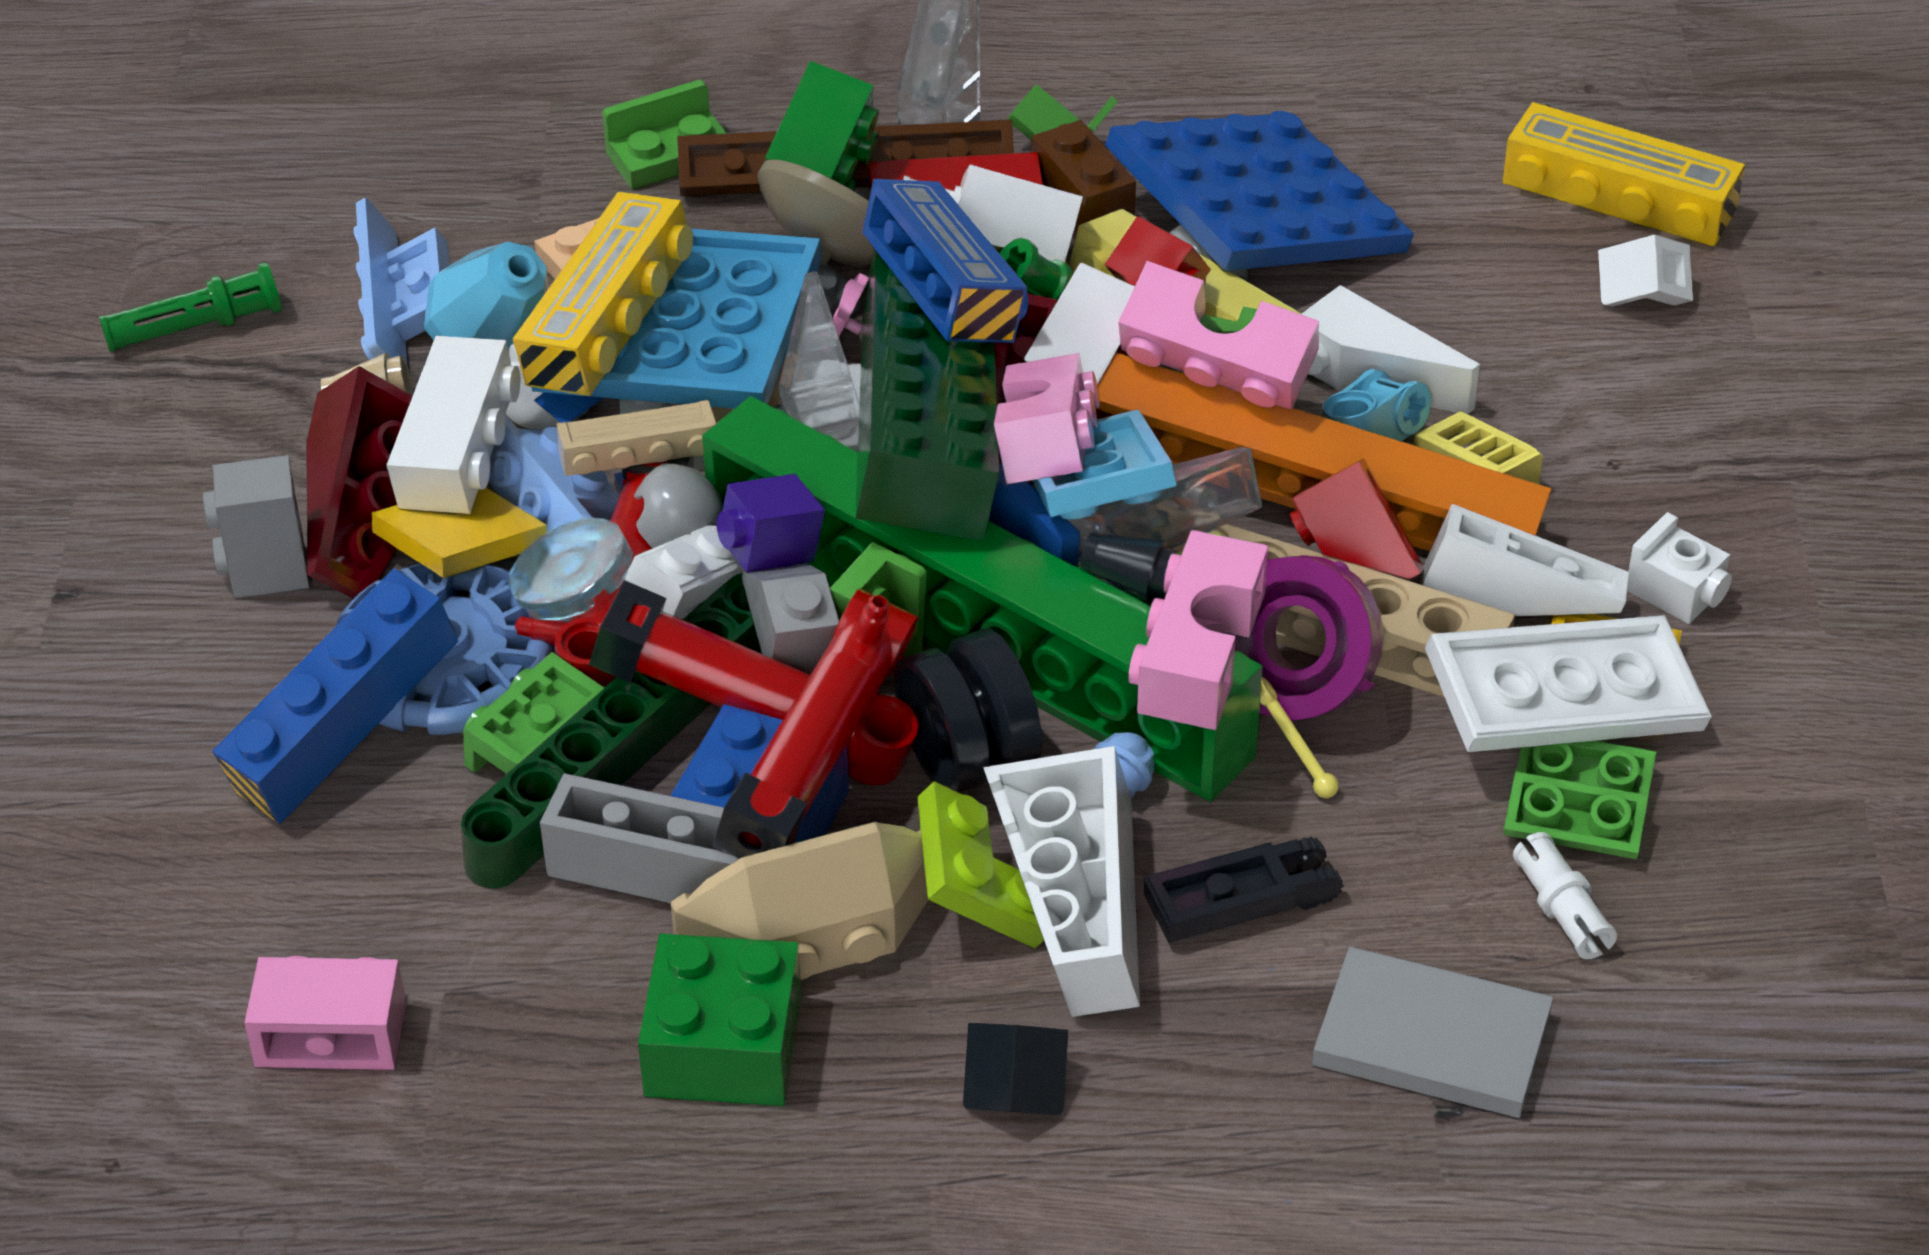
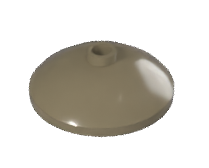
M767 160L763 163L757 175L760 190L774 217L792 236L820 238L823 256L820 262L821 265H826L829 259L858 268L871 266L874 247L862 233L869 203L867 199L842 184L803 166L782 160Z

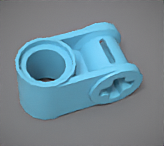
M1369 369L1345 389L1325 400L1322 407L1324 418L1402 442L1410 435L1417 433L1424 426L1431 409V393L1424 383L1409 381L1405 384L1390 380L1384 371Z

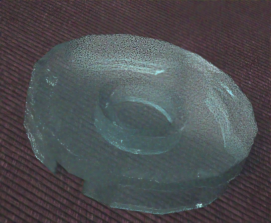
M582 518L554 528L540 536L527 547L510 570L508 586L521 609H525L528 616L537 620H562L582 614L593 607L595 604L592 597L599 594L603 589L610 595L619 588L632 564L633 551L616 523L604 518Z

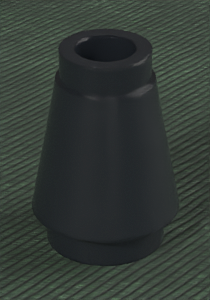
M1091 532L1082 551L1080 569L1092 572L1093 575L1150 603L1153 598L1165 599L1167 593L1164 592V579L1168 561L1172 554L1182 555L1179 550L1168 548L1167 540L1110 534L1101 535Z

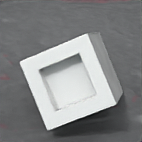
M1651 235L1598 250L1602 304L1613 307L1644 298L1673 306L1693 301L1690 245L1662 236Z

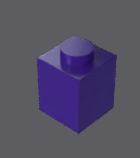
M796 473L730 483L727 486L723 511L719 513L717 518V533L723 547L731 552L746 573L814 562L825 509Z

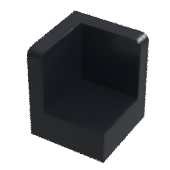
M968 1023L963 1106L966 1109L1060 1115L1064 1107L1069 1030L1010 1024Z

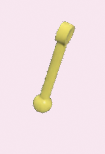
M1262 677L1261 704L1267 707L1313 777L1314 792L1323 799L1333 797L1339 789L1337 778L1330 773L1324 772L1278 702L1274 688Z

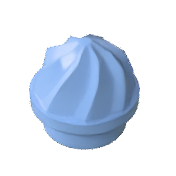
M1127 732L1114 733L1103 742H1099L1094 749L1115 746L1132 799L1136 791L1146 790L1152 781L1155 763L1153 761L1154 752L1146 740L1137 734Z

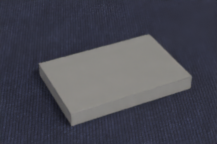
M1349 946L1313 1050L1312 1065L1520 1118L1550 1017L1553 997Z

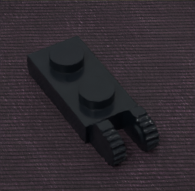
M1310 836L1309 838L1303 837L1299 841L1295 839L1277 845H1272L1269 842L1147 875V878H1144V896L1167 942L1171 943L1295 909L1296 906L1307 910L1317 907L1319 904L1325 905L1326 902H1332V899L1338 897L1337 895L1342 892L1341 888L1344 885L1343 880L1334 867L1331 869L1328 866L1321 868V864L1326 862V850L1317 837L1313 839Z

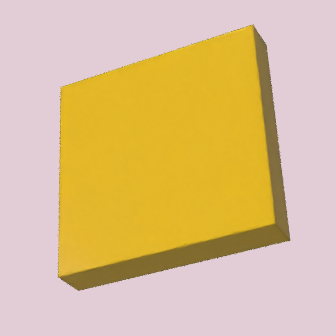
M488 488L478 490L470 514L398 509L397 505L372 513V531L374 534L442 578L469 571L547 544V524Z

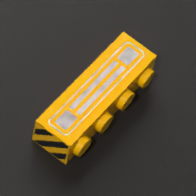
M1532 102L1508 137L1502 183L1715 247L1738 208L1745 164Z
M617 192L512 339L526 386L591 396L604 375L613 368L617 356L630 337L637 333L643 318L656 299L663 295L667 283L682 261H685L691 253L693 233L691 228L687 226L681 200Z

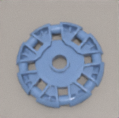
M422 564L400 569L399 572L441 599L459 642L395 705L394 709L379 724L401 732H407L410 726L427 728L429 735L463 733L467 720L476 709L492 704L509 689L514 678L526 668L533 669L551 652L555 654V645L518 635L515 629L516 621L521 616L531 618L540 616L556 619L547 600L535 597L536 590L534 586L525 579L491 564L447 578H442ZM379 580L366 587L347 605L337 619V625L380 582ZM458 591H470V598L458 597L456 595ZM489 681L493 686L492 688L482 693L476 689V687Z

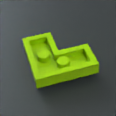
M934 781L917 796L928 900L1032 948L1038 947L1044 941L1020 870L993 857L987 806L979 803L971 796L962 795Z

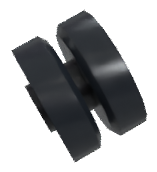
M991 628L981 629L951 640L947 654L938 648H931L898 660L894 670L896 698L908 704L916 715L918 731L912 749L932 783L935 781L955 792H961L985 782L987 776L983 767L1038 759L1042 753V728L1037 704L1029 681L1012 649L1003 637Z

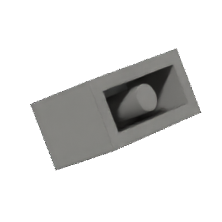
M289 455L212 465L214 491L203 492L205 517L208 530L220 528L221 537L212 538L215 565L218 575L229 574L234 599L308 589L306 548Z

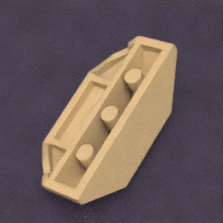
M872 822L742 857L706 879L692 894L684 893L670 902L673 934L798 942L801 980L814 974L854 963L869 962L879 956L894 953L928 901L921 829L915 832L903 826Z

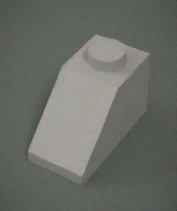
M807 563L749 573L743 570L742 581L762 654L811 675L831 642L839 623L825 573Z

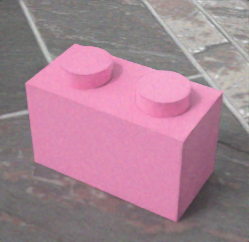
M304 956L258 957L244 1022L254 1067L395 1070L406 1007L398 960L371 957L357 959L307 958Z

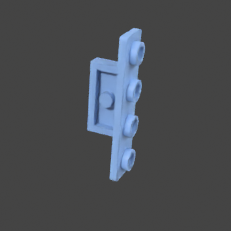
M365 197L356 202L357 226L354 227V235L359 245L360 259L356 263V270L361 280L362 298L359 299L358 304L364 318L365 335L361 337L362 348L369 360L387 353L390 358L402 355L407 363L406 341L426 331L424 329L429 283L435 274L450 266L448 242L436 228H433L398 247L396 231L371 201Z
M505 414V435L502 444L494 445L492 450L488 482L502 498L547 524V544L542 545L543 549L570 581L582 582L605 536L604 530L595 520H610L620 495L607 481V475L604 471H596L584 475H564L558 453L556 427H546L544 430L517 428Z

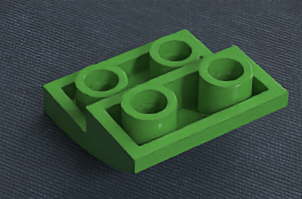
M1600 741L1521 747L1503 835L1527 839L1526 837L1531 834L1546 832L1550 834L1555 845L1637 860L1656 751Z

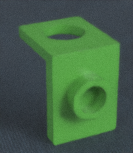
M1035 85L1007 118V120L1012 119V125L1031 141L1032 135L1079 120L1038 85ZM1111 96L1087 127L1093 132L1118 101Z

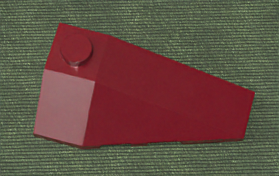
M360 366L317 393L306 441L307 575L352 599L378 580L397 549L373 533L372 513L397 505L387 463L413 397L411 394Z

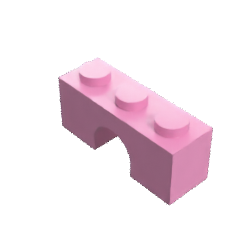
M1147 261L1118 321L1121 350L1127 352L1132 359L1143 365L1157 367L1162 364L1182 371L1190 380L1202 386L1214 387L1219 384L1241 392L1244 398L1258 406L1273 407L1277 405L1292 410L1319 350V321L1261 301L1252 321L1242 330L1229 334L1210 331L1200 323L1206 309L1204 280Z
M1079 353L1007 365L1002 383L1006 403L998 404L994 420L1006 483L1012 484L1082 472L1086 449L1094 448L1095 446L1093 428L1097 427L1095 408H1100L1099 392L1094 371L1083 372Z
M1191 530L1182 555L1172 554L1170 556L1164 579L1166 597L1164 600L1158 598L1153 600L1146 629V635L1149 637L1148 644L1136 645L1130 663L1129 683L1138 685L1137 713L1203 728L1217 729L1233 684L1236 636L1224 633L1250 637L1265 595L1268 545Z

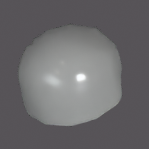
M662 464L652 470L643 479L634 494L635 499L643 498L645 503L644 510L636 526L641 536L652 549L683 535H690L691 532L704 526H717L718 515L723 511L722 499L714 485L698 470L677 464Z

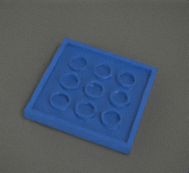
M1274 111L1271 114L1253 116L1231 114L1226 118L1213 119L1188 117L1182 121L1161 123L1140 121L1134 125L1111 126L1105 146L1225 271L1408 252L1414 233L1396 216V212L1390 206L1384 204L1364 185L1361 177L1352 173L1333 155V151L1329 146L1321 143L1303 125L1302 120L1290 112Z

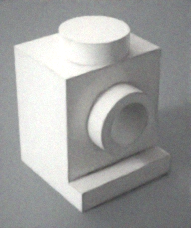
M1667 512L1633 545L1628 571L1627 591L1690 624L1708 605L1712 608L1716 607L1727 594L1732 581V575L1727 572L1730 554L1678 528V517Z

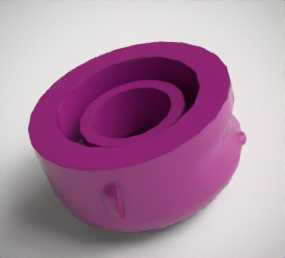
M1307 555L1269 559L1267 561L1265 595L1250 637L1224 633L1236 636L1235 651L1242 652L1251 660L1263 665L1262 677L1274 688L1277 700L1290 720L1314 718L1331 713L1346 706L1362 692H1366L1375 686L1371 679L1382 656L1384 636L1381 612L1371 591L1356 574L1349 570L1344 562H1334L1324 557ZM1296 605L1310 609L1320 618L1325 628L1326 644L1323 654L1315 664L1307 668H1300L1288 663L1277 646L1276 627L1279 618L1285 610ZM1260 702L1259 712L1273 718L1267 707Z

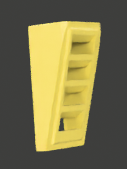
M1462 411L1414 435V444L1417 447L1536 484L1540 483L1543 455L1529 444ZM1457 433L1459 434V435L1453 437L1452 439L1447 440L1448 438H1450V437L1456 435ZM1468 443L1471 444V445H1470L1469 447H1467V448H1463V447H1462V446H1464V445H1466V444H1468Z

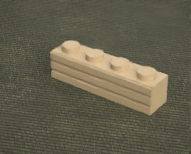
M709 400L574 422L556 423L558 453L564 475H584L596 471L615 468L622 469L634 465L665 462L691 456H703L702 435L712 428L716 421Z

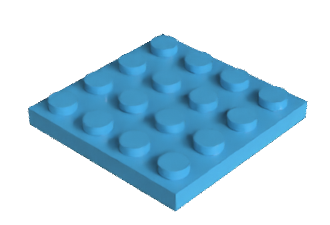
M691 229L693 233V246L689 257L682 261L667 283L663 295L656 299L643 318L637 333L630 337L617 356L613 368L604 375L590 397L679 405L709 400L711 407L735 409L748 397L752 396L768 405L823 257L820 238ZM532 387V392L579 395Z

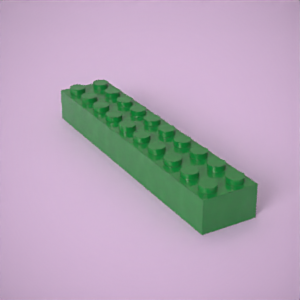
M752 396L748 397L702 435L705 478L718 490L723 507L727 486L730 483L796 473L825 509L814 562H808L807 564L825 573L829 588L872 542L896 554L904 555L924 567L927 577L923 645L929 648H938L947 654L951 640L981 629L991 628L1003 637L1016 655L1029 681L1038 708L1100 742H1103L1114 733L1127 732L1143 737L1154 752V772L1210 803L1256 757L1263 665L1251 660L1242 652L1235 651L1233 684L1216 730L1137 713L1138 685L1130 684L1128 677L1136 645H1147L1149 641L1146 629L1151 606L1143 603L1137 597L1118 590L1090 575L1087 571L1080 569V567L1063 561L1037 547L1031 541L1022 539L989 521L984 540L979 541L855 519L858 452L841 444L832 436L822 434L790 417L786 412L775 409Z

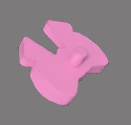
M859 273L855 280L851 279L847 282L840 304L829 326L815 343V353L828 359L843 328L859 335L862 324L850 318V315L869 277Z

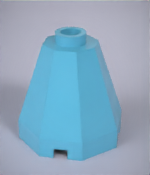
M504 242L469 253L435 274L429 283L424 329L433 340L435 336L506 340L509 351L510 346L514 344L513 337L548 290L546 265L532 247L512 242Z

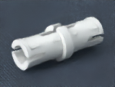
M1537 832L1527 836L1526 838L1539 855V859L1535 855L1532 856L1522 842L1514 849L1513 858L1538 891V905L1547 917L1557 919L1575 946L1574 948L1579 957L1583 959L1599 957L1603 952L1591 937L1590 932L1594 936L1598 935L1608 949L1614 945L1618 934L1591 899V885L1580 872L1571 870L1556 848L1550 834Z

